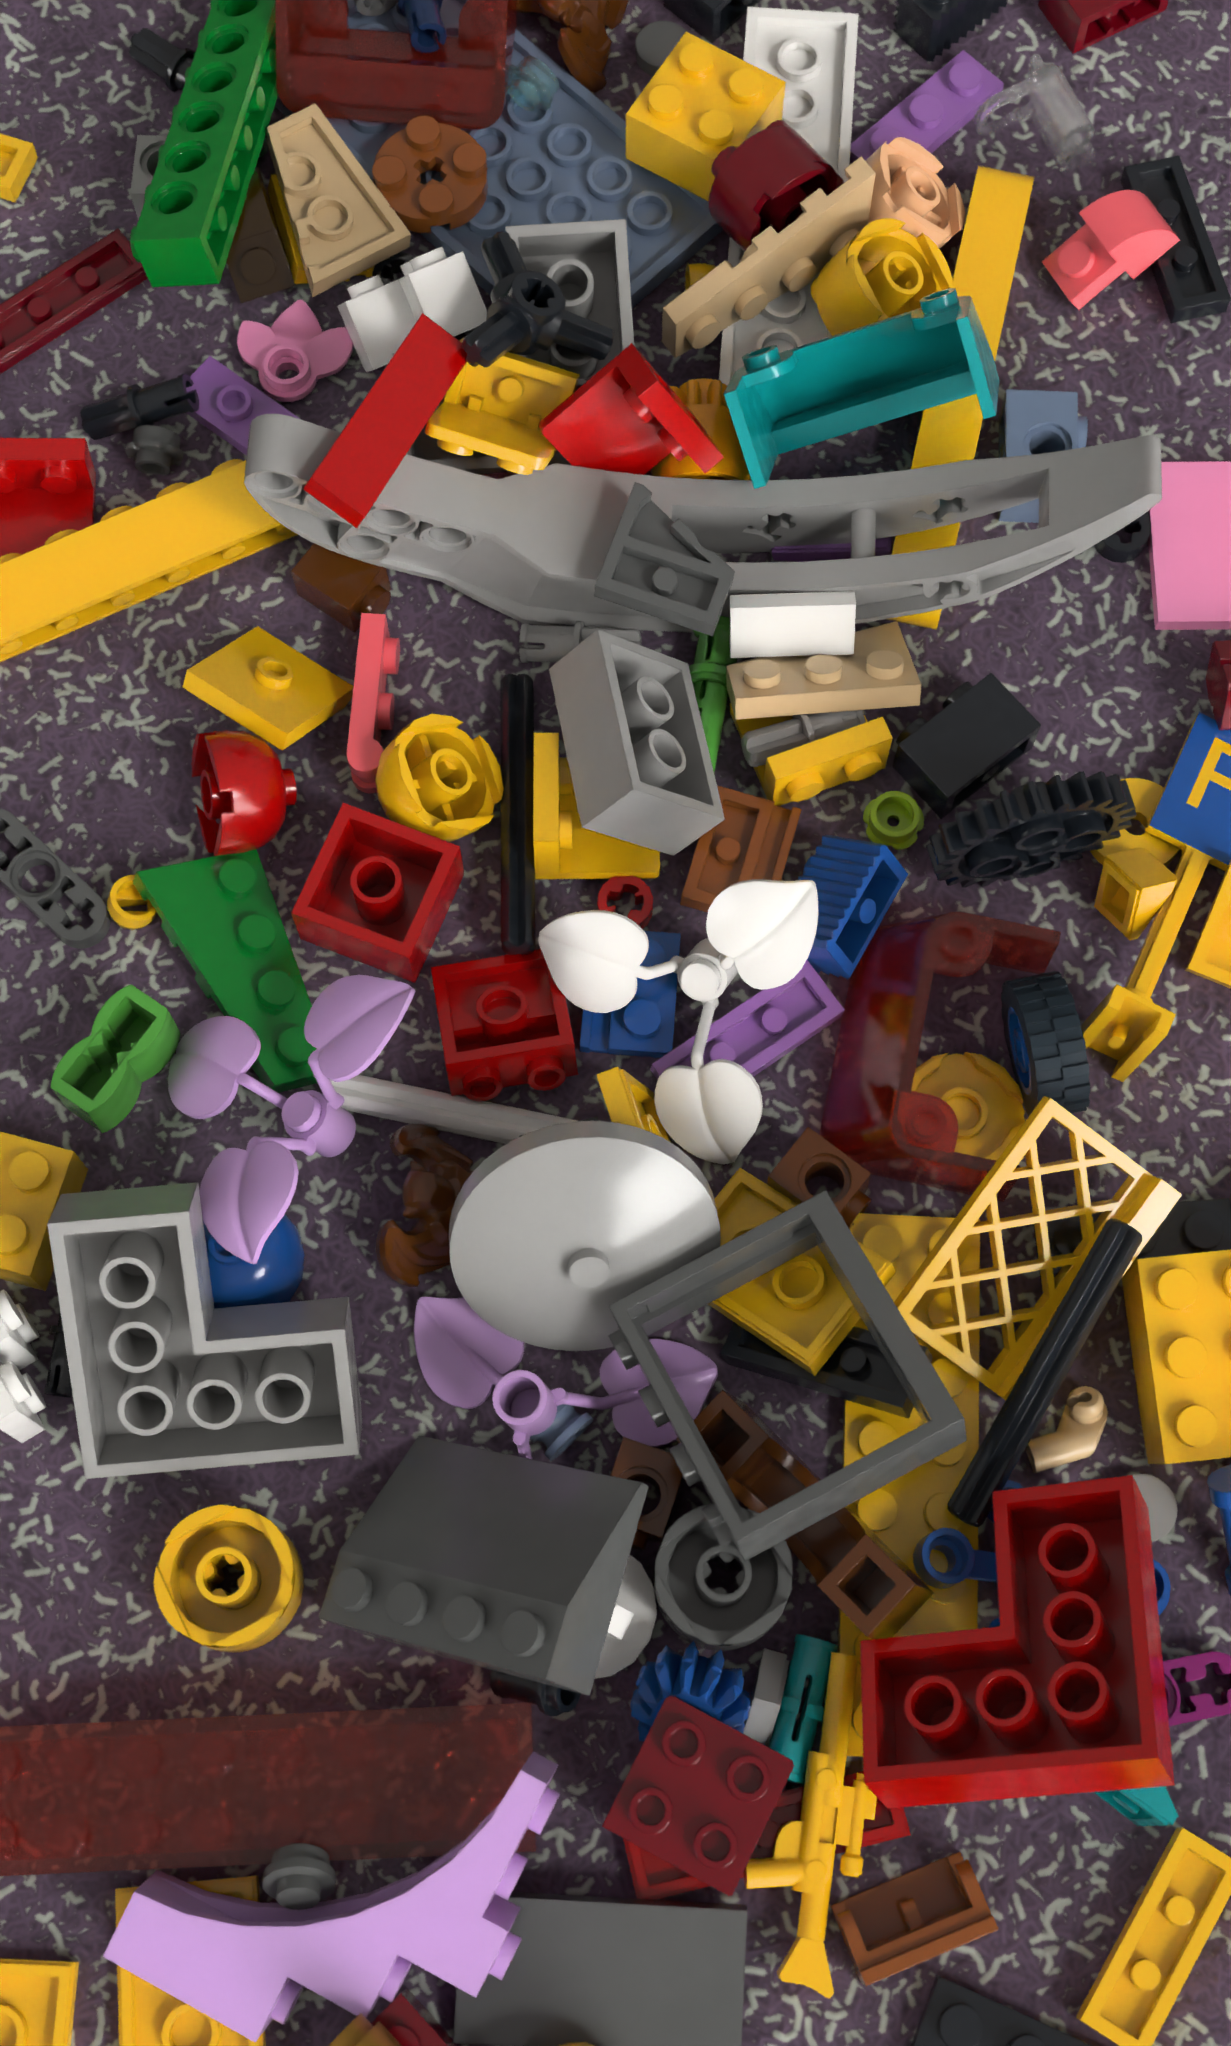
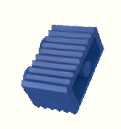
M824 835L822 836V845L816 846V854L810 856L807 860L803 876H799L798 880H813L817 887L818 925L814 943L807 958L817 973L822 971L828 976L831 973L836 977L842 976L847 980L851 977L904 883L908 873L886 845Z

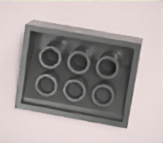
M418 1436L340 1549L319 1619L384 1641L590 1696L649 1486L642 1482Z

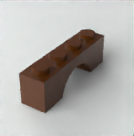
M723 1389L693 1420L735 1498L750 1510L761 1513L821 1480L744 1402ZM848 1506L785 1539L790 1550L813 1575L817 1586L866 1637L871 1639L893 1637L934 1594Z

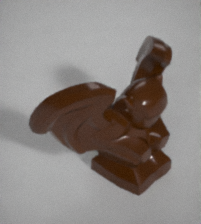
M495 0L493 10L503 13L510 11L544 13L547 17L564 25L560 29L557 41L560 54L574 78L589 91L596 93L607 84L606 78L602 73L607 64L612 41L606 33L605 25L612 30L622 22L629 0Z
M422 1124L402 1126L395 1131L390 1140V1148L394 1155L405 1156L414 1160L410 1161L411 1170L408 1172L402 1187L403 1202L406 1207L403 1216L409 1219H418L410 1231H404L394 1220H389L380 1228L376 1238V1254L381 1269L389 1278L398 1284L408 1287H418L420 1284L419 1275L439 1270L451 1264L449 1254V1222L451 1212L461 1188L473 1172L470 1171L473 1161L469 1157L438 1137L440 1132L437 1128Z

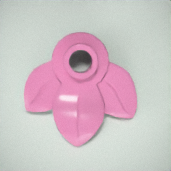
M302 299L297 300L282 312L271 327L254 321H242L237 337V346L242 360L258 371L263 391L269 397L281 402H294L303 399L312 392L318 379L340 372L347 364L354 347L346 327L333 328L322 332L317 317ZM285 370H293L298 373L297 376L290 379L278 378L280 373Z

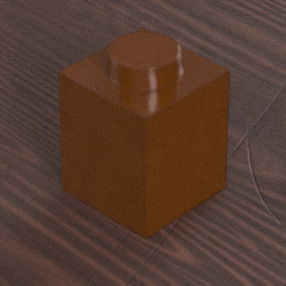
M315 543L291 570L298 595L354 633L360 627L361 613L383 614L391 599V586L386 568L330 551Z

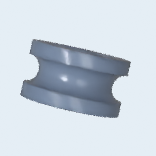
M559 1405L557 1406V1414L551 1426L540 1434L530 1436V1440L533 1443L542 1441L546 1446L544 1455L552 1461L561 1455L590 1426L593 1418L587 1412L584 1414L577 1413L574 1406Z

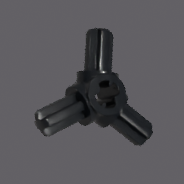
M497 232L493 237L487 238L482 242L481 252L495 286L490 294L493 304L488 308L486 321L469 333L462 342V348L467 353L466 361L471 366L476 367L480 364L483 367H489L508 351L517 355H530L538 349L547 351L553 342L592 358L605 360L614 340V331L611 328L566 311V299L563 297L559 286L548 276L536 271L527 270L515 241L511 239L507 232Z

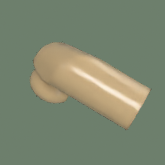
M1080 1386L1073 1389L1068 1395L1067 1404L1057 1431L1029 1441L1025 1449L1034 1473L1087 1458L1095 1452L1108 1417V1410L1104 1403L1103 1395L1097 1389L1090 1386Z

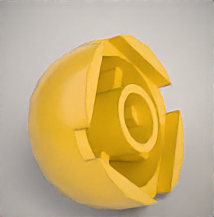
M429 714L412 721L396 735L380 756L375 783L378 800L387 818L447 842H452L472 834L488 824L494 817L492 815L494 805L502 800L504 790L500 765L489 744L480 735L472 739L466 732L457 728L464 722L453 716Z

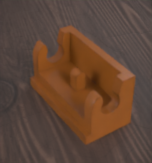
M959 1851L830 1905L859 1981L865 1986L999 1930L968 1859L964 1860Z

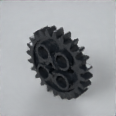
M1083 771L1063 781L1060 775H1055L1047 782L1030 781L1011 791L1003 790L1000 792V798L994 801L980 800L976 802L977 809L974 811L957 812L954 814L956 821L939 825L940 832L930 835L931 843L926 845L938 881L945 880L948 886L960 882L962 888L980 881L981 887H984L998 879H1003L1005 882L1015 878L1037 876L1052 869L1060 868V862L1067 859H1082L1084 851L1102 849L1104 847L1102 841L1119 838L1121 836L1119 830L1132 826L1130 819L1137 817L1136 808L1126 780L1120 781L1118 774L1106 777L1104 771H1100L1086 778Z

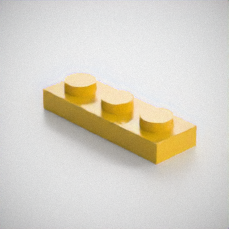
M1176 1828L1077 2013L1076 2019L1118 2046L1153 2045L1231 1895V1857L1185 1828Z

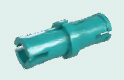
M797 1634L784 1686L781 1707L775 1722L769 1748L793 1761L794 1767L787 1781L804 1785L808 1751H812L818 1723L823 1724L824 1707L822 1706L827 1690L831 1652L837 1653L839 1646L821 1639ZM807 1677L809 1679V1683L805 1695V1700L795 1740L792 1741L791 1736L796 1716L799 1711L801 1696L805 1680Z

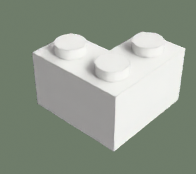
M440 247L401 265L404 277L383 285L380 275H376L347 288L351 299L337 307L366 372L389 363L393 353L397 351L422 313L452 336H457L476 328L486 321L487 309L463 251L447 258L443 247Z

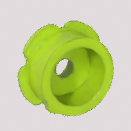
M901 791L885 792L870 801L864 810L863 821L868 826L866 828V835L872 843L892 846L895 850L906 849L916 842L917 832L923 829V812L917 802L907 793ZM893 817L899 821V824L893 827L888 824L887 820Z

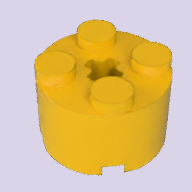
M892 218L877 219L862 228L823 266L818 277L811 284V296L817 304L819 314L831 335L834 336L921 308L919 300L923 297L952 288L953 280L949 266L933 240L923 232L916 238L909 232L901 229L906 224L905 222Z
M215 1505L198 1510L184 1518L172 1529L166 1539L158 1566L155 1569L154 1591L156 1600L169 1624L188 1639L221 1652H244L267 1644L288 1626L301 1604L304 1585L303 1567L294 1544L268 1518L243 1507ZM227 1564L245 1573L237 1580L239 1589L233 1594L228 1593L222 1588L216 1589V1585L225 1579L222 1568Z

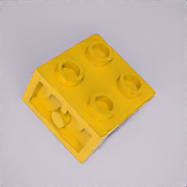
M534 733L533 846L535 879H610L615 876H635L640 879H654L659 877L660 851L582 828L567 757H559V733Z

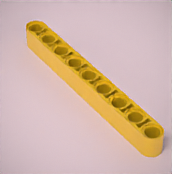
M978 166L954 271L952 288H956L958 297H972L995 361L1034 177ZM977 394L923 411L911 469L973 460L975 458L983 420ZM961 522L920 532L897 535L892 554L955 546ZM942 609L889 618L887 620L937 630Z

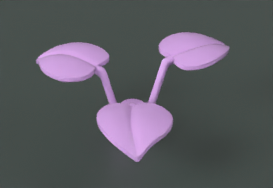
M352 975L336 980L320 993L307 1015L304 1035L308 1043L316 1048L309 1056L308 1064L323 1094L318 1091L308 1090L296 1092L289 1098H286L247 1075L246 1072L256 1061L260 1053L261 1042L256 1032L238 1018L217 1016L203 1020L193 1026L178 1043L176 1054L172 1056L168 1075V1091L172 1103L178 1110L194 1119H207L216 1116L232 1103L240 1084L282 1109L281 1116L284 1128L293 1137L254 1136L249 1140L246 1150L228 1148L221 1151L214 1157L205 1171L199 1189L204 1224L213 1238L236 1257L250 1264H257L267 1238L280 1222L292 1201L298 1182L299 1171L297 1161L289 1150H298L308 1156H312L317 1152L324 1157H334L344 1152L351 1144L356 1131L355 1119L350 1112L341 1107L344 1103V1097L335 1091L331 1081L342 1082L350 1080L368 1068L377 1058L398 1028L413 999L416 990L410 985L400 981L368 975Z
M421 1297L418 1299L414 1320V1341L418 1362L428 1386L441 1400L451 1406L462 1409H472L480 1406L487 1400L494 1388L493 1407L497 1415L514 1430L513 1442L517 1445L519 1457L532 1459L529 1445L530 1436L547 1430L556 1417L557 1406L562 1404L596 1410L613 1408V1424L622 1437L654 1448L666 1446L677 1441V1435L670 1422L657 1428L638 1392V1390L649 1385L639 1365L626 1370L615 1349L603 1360L600 1367V1379L609 1396L595 1397L566 1392L563 1388L550 1390L536 1374L526 1370L513 1371L522 1360L525 1343L493 1328L478 1316L464 1298ZM649 1339L694 1420L702 1412L708 1395L717 1379V1365L708 1356L688 1345L670 1340Z

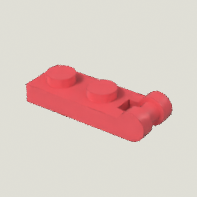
M361 613L347 744V761L354 785L361 792L365 793L377 792L375 780L380 756L383 752V748L380 745L381 730H392L394 722V694L385 693L387 674H398L399 638L390 637L386 614Z

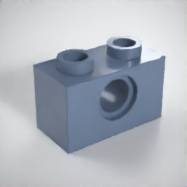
M1006 389L999 414V458L1086 447L1088 421L1087 416H1078V392ZM1039 498L998 511V521L1039 523Z

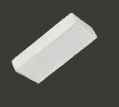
M855 591L730 595V658L854 654Z

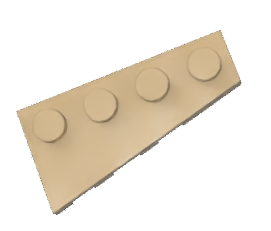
M862 156L844 169L845 175L849 180L828 196L819 188L800 203L803 213L781 232L777 233L770 225L753 238L751 245L744 252L739 264L733 267L730 262L723 261L663 307L662 343L674 358L692 348L700 349L707 346L718 336L720 331L741 319L750 320L764 310L769 302L787 291L796 292L807 286L815 275L821 271L823 266L868 224L876 172Z

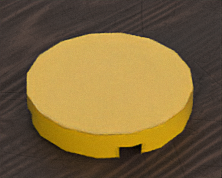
M965 1052L964 1055L956 1053L948 1055V1053L932 1056L912 1071L899 1094L896 1120L903 1143L918 1162L940 1175L969 1178L988 1173L1025 1123V1112L1022 1105L1024 1101L1019 1085L1003 1066L982 1054Z

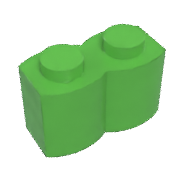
M130 984L117 991L102 1006L93 1023L91 1036L76 1043L62 1057L54 1071L51 1089L69 1111L101 1133L107 1132L122 1122L133 1109L139 1097L142 1082L155 1076L170 1061L179 1043L180 1030L166 1007Z

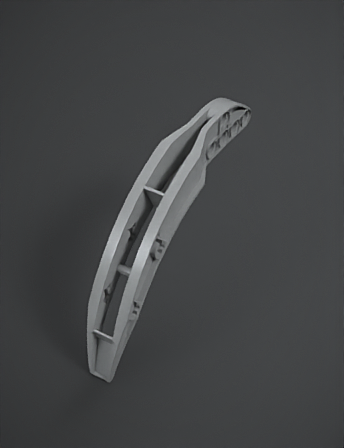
M264 414L254 418L250 424L244 476L245 487L256 502L271 517L306 540L353 559L441 581L472 599L522 623L575 627L576 621H584L585 627L634 628L646 631L694 633L692 629L594 597L595 584L635 482L644 485L652 492L651 500L670 519L675 522L679 518L696 534L697 540L703 548L715 553L772 552V548L779 546L851 543V559L806 562H726L735 571L721 616L730 618V595L855 591V624L920 614L991 597L1082 553L1138 519L1162 500L1161 439L1153 435L1063 451L964 460L901 471L815 479L768 480L766 486L754 489L752 480L672 478L591 469L559 463L547 465L544 470L533 469V473L529 475L515 474L495 479L406 454L366 517L356 528L303 490L341 432L288 415ZM1039 498V528L944 548L875 556V539L920 532L959 523Z

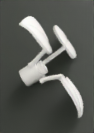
M753 879L730 885L716 896L708 909L706 920L708 938L700 941L686 958L673 956L670 961L650 967L641 966L649 949L647 934L636 922L624 915L605 910L579 911L563 915L547 924L539 932V946L558 989L574 1005L594 1013H608L619 1010L634 998L637 991V978L649 980L672 972L677 974L678 982L683 992L690 998L702 1002L703 1009L691 1052L692 1067L682 1065L671 1066L665 1069L659 1076L654 1096L656 1113L669 1136L690 1154L717 1164L735 1162L741 1150L758 1128L762 1117V1095L753 1075L741 1065L726 1059L713 1060L704 1065L703 1055L714 1011L719 1005L718 997L728 987L737 972L749 986L764 990L786 984L802 969L812 949L818 925L819 908L815 882L813 880L777 881Z

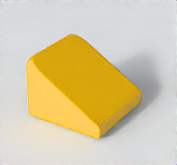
M1134 848L1105 855L1094 907L1130 941L1138 939L1172 893L1177 883V876L1145 848Z

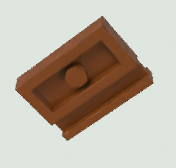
M717 785L725 820L698 839L680 905L708 913V909L716 896L732 884L753 879L781 881L802 809L792 807V810L779 807L774 805L775 801Z

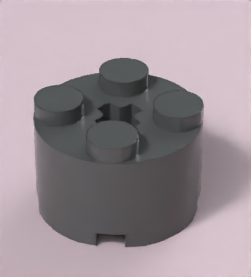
M707 1504L684 1514L666 1532L655 1559L653 1572L654 1594L657 1606L664 1620L681 1638L689 1643L694 1641L696 1646L707 1650H735L759 1640L774 1626L783 1614L792 1590V1557L786 1541L783 1540L744 1562L734 1541L723 1547L720 1546L701 1510L710 1505ZM741 1507L747 1520L759 1514L753 1510ZM716 1561L722 1569L733 1565L739 1573L733 1581L735 1592L727 1594L722 1587L715 1588L714 1590L708 1588L706 1582L711 1574L710 1563Z

